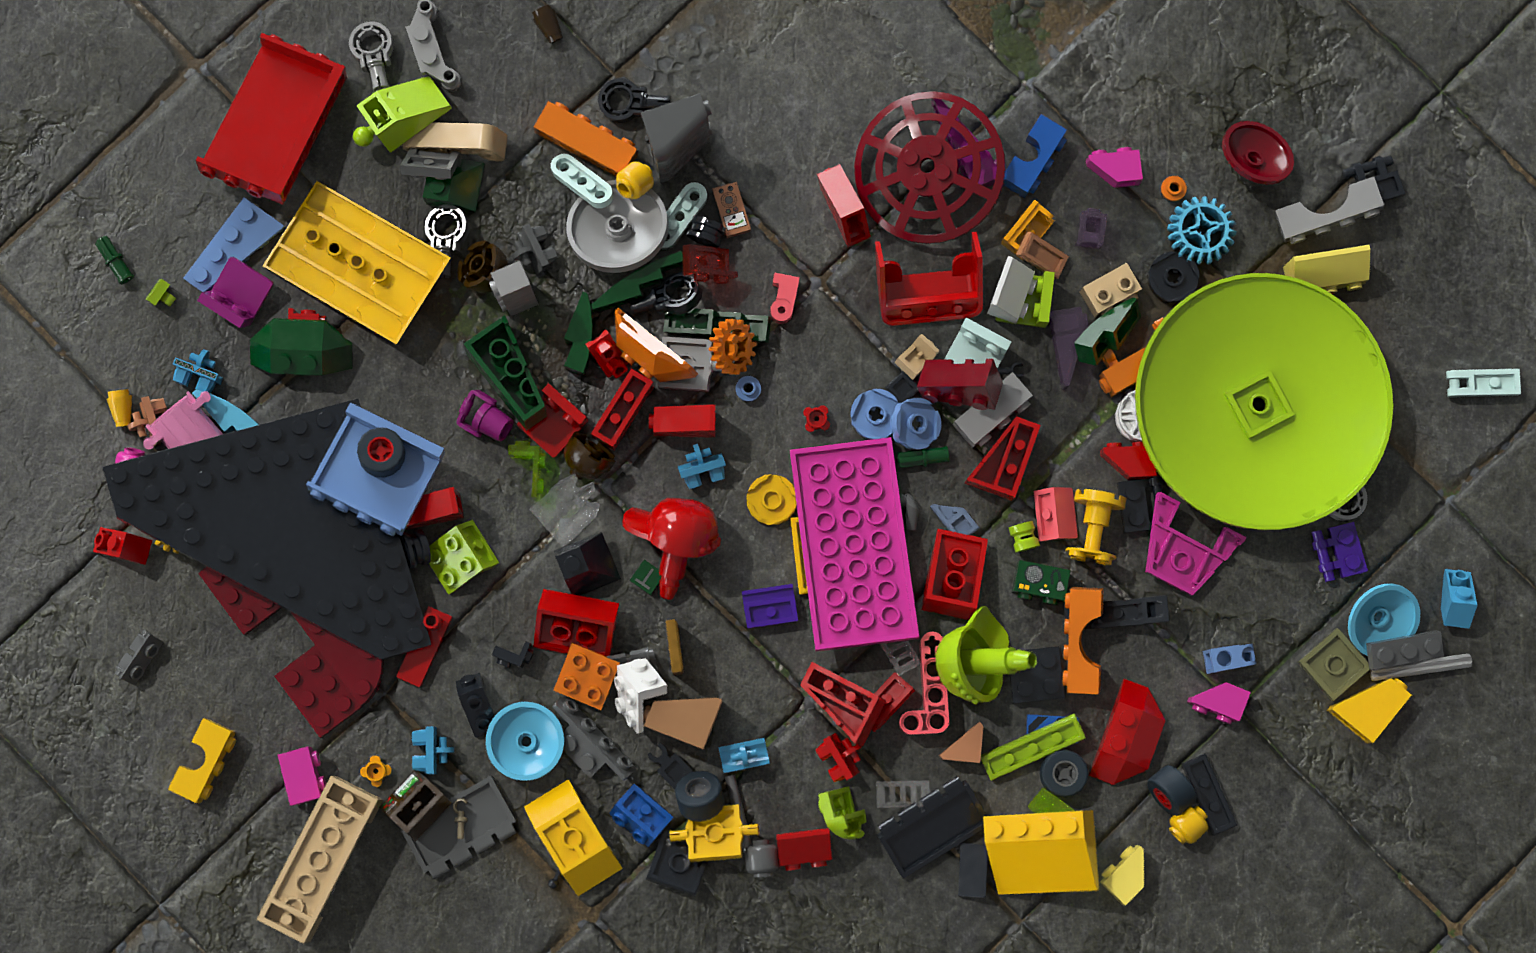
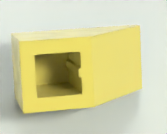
M1131 845L1126 848L1120 855L1122 860L1116 866L1111 864L1101 874L1104 878L1100 883L1125 906L1144 887V849L1138 845L1134 848Z

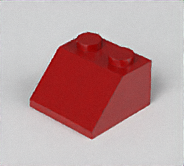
M829 828L776 834L780 866H785V870L801 869L802 863L810 862L811 867L827 866V860H832Z

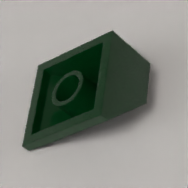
M462 159L460 167L456 168L451 179L438 180L434 177H426L423 192L425 203L434 206L449 204L458 207L460 210L476 213L485 163Z

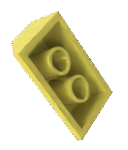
M1370 245L1294 256L1283 267L1286 276L1314 284L1331 294L1336 293L1337 289L1347 288V291L1358 290L1369 280Z

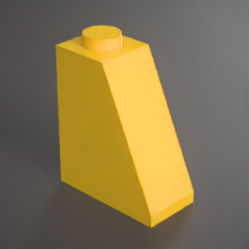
M1392 678L1385 679L1330 706L1327 711L1367 744L1374 743L1411 697V694L1407 691V685L1397 678L1394 680Z

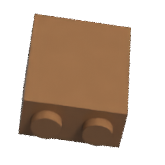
M719 698L654 701L652 706H646L643 714L644 726L704 750L723 701Z

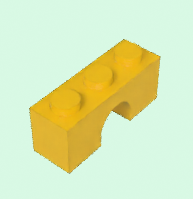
M203 718L192 742L203 748L206 755L205 762L197 770H192L186 766H179L168 790L195 803H202L203 799L207 800L213 789L211 783L214 776L218 777L225 765V762H222L226 752L230 753L236 743V738H234L236 732L210 719Z

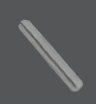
M1468 653L1376 670L1370 669L1369 674L1372 681L1469 668L1472 666V658Z

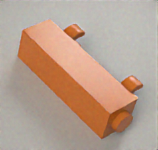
M1163 317L1152 324L1154 331L1164 319ZM1145 348L1120 362L1117 361L1112 349L1107 350L1102 361L1108 369L1102 371L1099 375L1101 379L1099 384L1106 394L1109 393L1111 397H1114L1136 384L1139 365Z

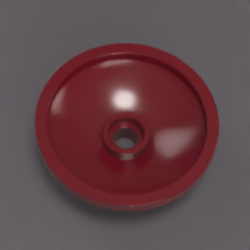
M1253 121L1238 122L1233 124L1223 137L1222 149L1228 163L1239 175L1249 181L1267 185L1277 184L1285 180L1293 169L1294 156L1289 144L1278 132L1264 124Z

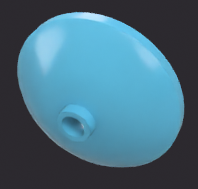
M1381 584L1371 588L1357 600L1349 615L1348 634L1352 644L1361 653L1367 655L1366 643L1415 634L1420 623L1419 603L1408 589L1397 584Z
M518 702L503 708L492 719L486 734V749L492 764L505 776L516 780H533L549 773L560 760L564 749V733L559 720L549 709L533 702ZM524 737L531 738V744L527 747L522 744Z

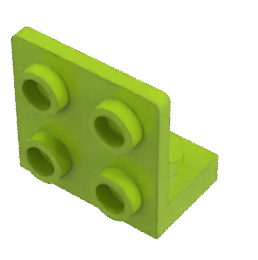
M1044 271L1042 276H1033V279L1037 280L1032 295L1027 294L1024 303L1029 304L1024 319L1019 317L1016 324L1046 328L1050 317L1055 272ZM995 317V320L997 322L1014 324L1012 322Z
M473 520L456 525L429 546L431 553V562L429 564L448 594L455 592L477 574L492 569L499 564V561Z

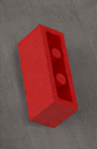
M631 368L591 432L592 438L615 451L653 390L654 382Z

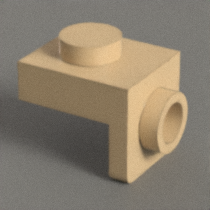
M921 334L894 363L913 380L922 372L925 360H933L939 353V349L935 347L932 341Z

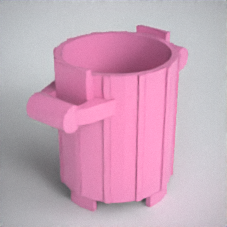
M187 391L185 397L171 406L151 425H146V428L153 435L144 440V447L148 450L152 449L154 444L161 440L170 449L223 435L200 408L202 404L210 401V393L203 391L195 399Z

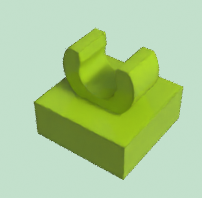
M159 279L145 300L155 306L160 300L171 307L176 298L166 292L170 284L163 279Z

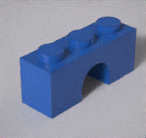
M1041 114L1026 138V142L1037 150L1038 157L1033 161L1026 162L1014 156L1006 169L1004 186L1023 198H1026L1029 192L1034 194L1041 183L1038 180L1039 175L1042 171L1047 173L1054 162L1051 159L1054 151L1060 152L1065 145L1067 139L1064 138L1067 129Z

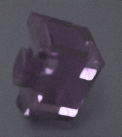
M1094 208L1082 211L1079 217L1075 246L1101 249L1104 244L1107 214H1102L1101 210ZM1089 225L1093 226L1095 232H1088L1086 227Z

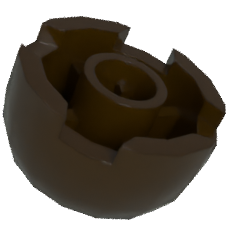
M483 240L476 242L467 249L470 253L466 256L464 262L460 260L457 274L458 280L468 289L479 293L493 292L489 283L494 281L491 273L508 266V260L506 255L496 245Z
M576 431L570 437L564 450V459L570 468V474L579 480L583 478L589 480L599 479L605 476L616 462L613 460L615 455L602 443L598 442L595 444L586 439L587 434Z

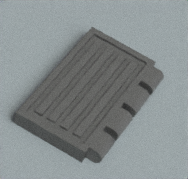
M492 776L450 798L449 800L452 804L416 842L400 828L423 872L429 871L434 880L451 871L446 862L450 859L456 868L473 858L470 847L473 846L477 855L496 845L492 837L493 834L496 833L498 839L502 842L517 833L513 826L516 819ZM462 798L467 801V804L459 802L457 809L458 811H464V817L467 818V822L464 823V839H457L458 823L454 822V818L458 817V814L453 810V804L457 799Z

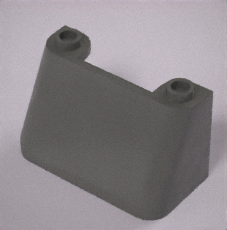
M700 93L641 113L647 136H644L660 183L670 180L710 141V135H713L708 116L712 115L708 101H703Z

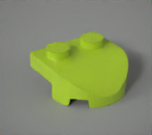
M849 786L818 794L820 799L818 803L819 809L824 815L828 828L834 834L850 840L864 836L865 833L861 829V825L866 823L865 809L855 811Z

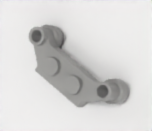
M420 0L411 25L406 26V30L422 76L429 75L441 82L442 87L446 91L455 92L461 86V78L456 71L445 65L431 24L438 16L437 8L430 0ZM425 7H429L428 10L423 11ZM453 76L451 80H446L447 77Z

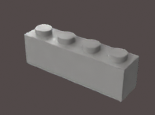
M520 261L491 273L494 281L489 283L502 311L508 310L510 316H513L539 305Z

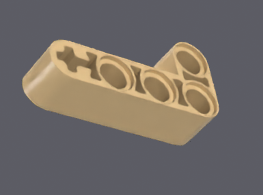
M431 123L403 143V149L409 151L410 148H418L420 151L441 153L460 151L461 154H477L490 161H504L508 135L499 128L489 124Z

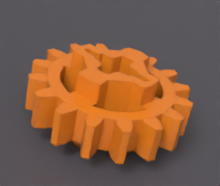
M726 319L725 321H720L718 323L719 328H713L715 337L709 338L713 343L709 351L714 353L711 361H717L715 368L722 369L723 374L739 375L740 372L747 371L746 365L753 364L750 357L756 356V353L752 351V347L756 346V343L752 342L755 334L748 332L750 325H744V320Z

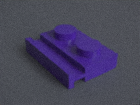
M793 584L742 591L747 629L798 621Z

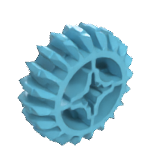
M1206 196L1202 197L1200 203L1197 197L1191 199V204L1187 200L1183 201L1182 207L1177 206L1175 208L1176 215H1171L1169 218L1174 224L1167 226V230L1174 232L1169 234L1168 240H1176L1171 246L1172 249L1179 247L1181 250L1178 256L1181 257L1186 253L1188 255L1187 261H1191L1193 257H1196L1197 265L1202 263L1203 258L1207 264L1212 262V257L1217 261L1220 260L1221 253L1226 255L1229 252L1227 246L1234 244L1233 239L1230 237L1236 235L1235 230L1229 229L1235 226L1236 222L1227 220L1231 217L1232 212L1229 211L1224 214L1225 204H1221L1218 208L1215 206L1217 199H1213L1209 204L1207 203L1208 199ZM1193 213V226L1188 227L1187 230H1182L1184 218ZM1204 213L1211 215L1216 221H1209ZM1199 226L1207 230L1204 235H1201V232H1197ZM1221 230L1219 243L1210 248V235ZM1187 240H1195L1198 243L1199 248L1194 247Z

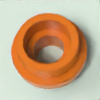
M1178 176L1167 177L1161 185V193L1169 201L1182 199L1187 190L1186 183ZM1171 184L1178 186L1177 192L1171 191Z

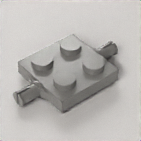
M662 337V343L691 365L698 375L695 378L667 382L658 381L657 387L660 389L709 392L710 377L713 371H722V369L715 368L717 361H711L713 352L709 351V348L713 346V343L709 339Z

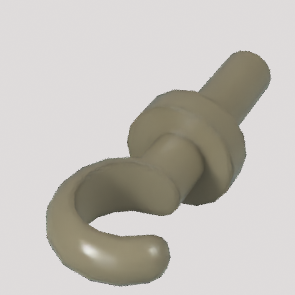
M461 798L457 799L453 804V810L458 814V817L454 818V822L458 823L457 839H464V823L467 822V818L464 817V811H458L457 809L459 802L467 804V801Z

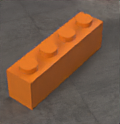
M548 101L534 125L535 133L616 177L622 169L631 162H634L638 156L637 148H635V144L624 137L621 140L616 138L610 129L604 126L598 128L590 124L591 120L582 114L576 116L568 112L569 108L559 102L553 104Z

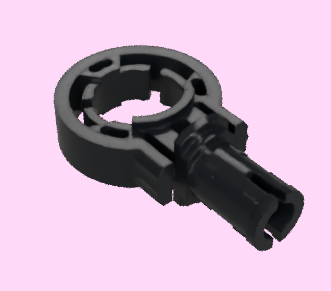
M624 78L608 81L601 88L598 95L600 110L609 120L616 123L631 121L635 117H641L642 112L671 103V96L648 95L646 87H638L630 80ZM615 86L618 91L624 90L630 93V102L622 111L613 110L610 106V99L615 93L613 90ZM605 107H608V109H609L611 112L613 111V113H614L615 115H617V116H614V115L609 114V113L606 111Z
M679 272L668 276L659 286L653 287L650 295L630 301L629 304L634 317L654 310L659 315L667 312L675 315L684 314L699 304L702 298V288L694 275ZM684 283L690 289L687 293V300L685 297L679 300L671 299L672 293L677 288L684 287Z

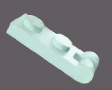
M1520 369L1446 371V379L1449 380L1450 386L1447 389V397L1518 396L1521 394ZM1460 379H1466L1467 387L1460 388Z

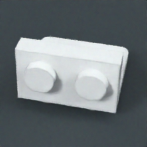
M646 658L635 659L632 662L617 665V676L614 679L616 689L618 690V698L615 699L616 709L624 715L628 726L633 727L637 734L643 732V700L667 694V684Z

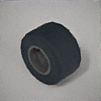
M1062 750L1056 751L1044 759L1039 775L1042 785L1048 792L1055 796L1068 797L1082 791L1087 783L1088 769L1083 758L1077 753Z

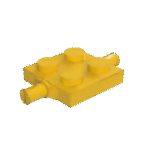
M739 804L723 806V809L717 816L710 820L697 822L688 819L685 830L670 831V841L686 840L690 862L742 858V841L744 836L759 835V824L743 825Z

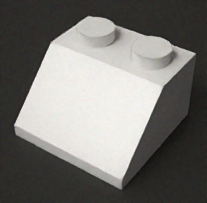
M1008 256L987 314L1014 324L1017 323L1019 317L1024 319L1029 305L1024 303L1027 294L1032 295L1037 280L1033 279L1035 271L1013 257Z

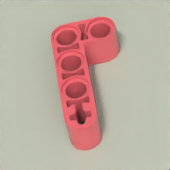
M937 632L926 633L919 643L923 710L909 711L901 715L898 725L899 729L906 735L937 734L946 730L949 725L947 688L940 681L939 675L931 677L926 671L927 665L929 663H936V659L934 657L925 659V655H931L930 647L925 646V642H928L929 638L933 637V641L938 642L939 646L943 637ZM938 646L934 647V656L936 655ZM935 688L941 692L942 699L940 702L933 703L929 700L928 692L930 689ZM934 714L940 715L943 718V726L940 729H934L930 725V718ZM913 716L917 719L918 725L915 730L911 731L905 728V717Z

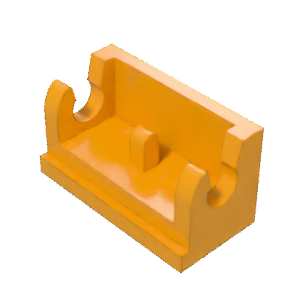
M1034 200L1003 238L1001 244L1016 255L1026 232H1032L1042 238L1054 223L1052 219L1054 216L1041 206L1039 202Z

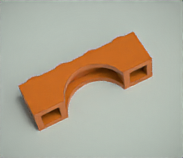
M1072 587L1070 593L1065 595V609H1069V619H1065L1064 634L1069 635V643L1064 645L1063 658L1068 660V671H1063V686H1067V693L1099 694L1101 691V665L1093 662L1086 655L1081 639L1087 623L1103 615L1104 588Z

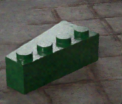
M505 315L464 343L466 355L526 431L547 417L543 400Z

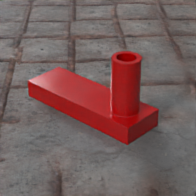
M428 606L423 617V623L427 628L432 645L407 652L396 676L420 688L453 619L452 616Z

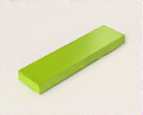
M1074 713L982 754L981 761L992 781L1086 739Z

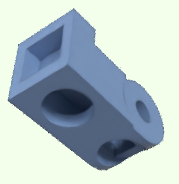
M1253 644L1234 645L1203 651L1207 674L1256 664Z

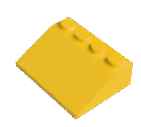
M1093 810L983 817L985 845L998 895L1099 890Z

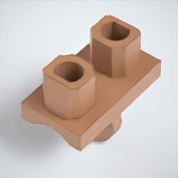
M149 396L141 398L139 406L144 419H141L139 411L132 413L134 422L128 424L129 431L137 430L139 438L146 437V425H151L156 420L155 416L162 415L167 411L163 398L152 400L149 399ZM147 429L149 437H151L153 434ZM159 440L154 444V447L161 445L162 441Z

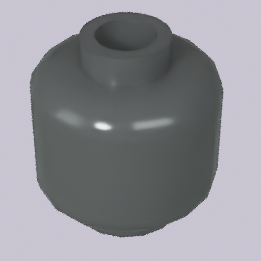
M768 839L753 841V846L746 848V870L748 873L753 874L754 878L774 876V872L779 870L778 847L769 844Z

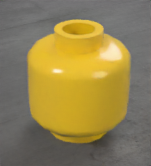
M631 162L617 174L616 188L625 198L639 199L653 187V172L645 164Z
M1190 806L1181 815H1174L1170 818L1169 823L1171 827L1169 831L1182 844L1185 842L1193 844L1208 830V824L1205 820L1208 816L1199 806L1194 808Z

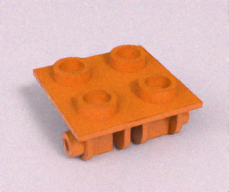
M572 643L553 691L602 710L604 702L610 693L609 690L617 672V665H620V662Z

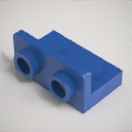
M635 784L629 788L609 813L617 825L625 827L632 833L633 838L638 843L644 844L647 847L652 844L673 819V816Z

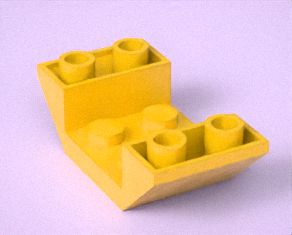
M569 779L524 806L536 832L577 896H580L623 869L610 846L606 844Z

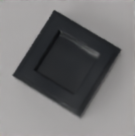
M904 371L884 388L895 396L898 403L911 399L919 392L917 384Z

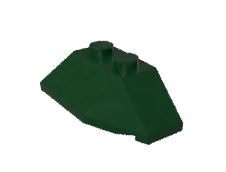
M273 318L250 339V364L275 374L323 376L353 368V343L325 320Z

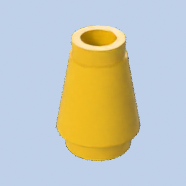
M129 389L108 392L109 398L106 400L116 427L127 426L131 423L132 395H129Z

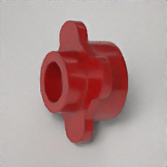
M821 405L820 407H807L804 409L803 415L806 417L807 422L805 429L808 432H813L815 429H822L824 431L829 429L830 422L827 421L828 408ZM816 416L819 417L818 421L814 420Z

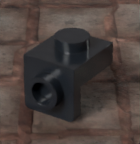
M525 641L520 655L495 645L492 656L497 658L496 663L510 668L512 664L523 668L524 664L529 665L534 650L531 649L532 644Z

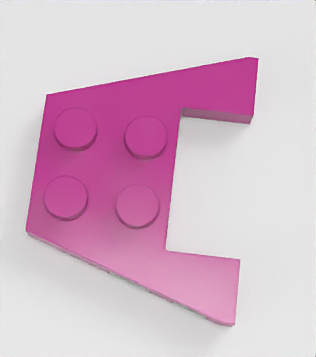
M1157 492L1145 572L1188 595H1194L1215 573L1214 571L1223 561H1226L1232 555L1231 553L1245 541L1246 537L1228 527H1223L1213 549H1210L1170 527L1181 502L1162 492Z

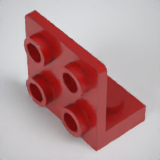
M548 383L543 388L542 392L544 395L541 397L546 408L547 417L527 431L520 422L517 423V426L552 458H556L566 447L573 433L576 431L580 432L589 421L581 411Z

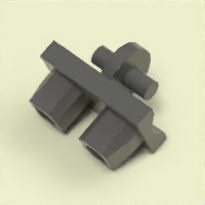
M530 224L522 226V231L517 234L519 241L514 243L517 251L512 254L513 260L522 259L525 266L532 265L536 275L541 274L547 266L556 261L558 256L553 247L541 249L539 243L547 239V233L542 225L532 228Z

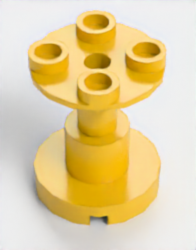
M1077 489L1074 501L1086 505L1083 523L1088 525L1084 548L1069 547L1065 551L1069 553L1072 560L1086 561L1087 557L1093 558L1098 564L1111 565L1112 560H1116L1117 556L1099 551L1103 527H1109L1111 510L1125 509L1127 498L1120 495L1119 500L1114 499V493L1084 489L1083 494L1082 490Z

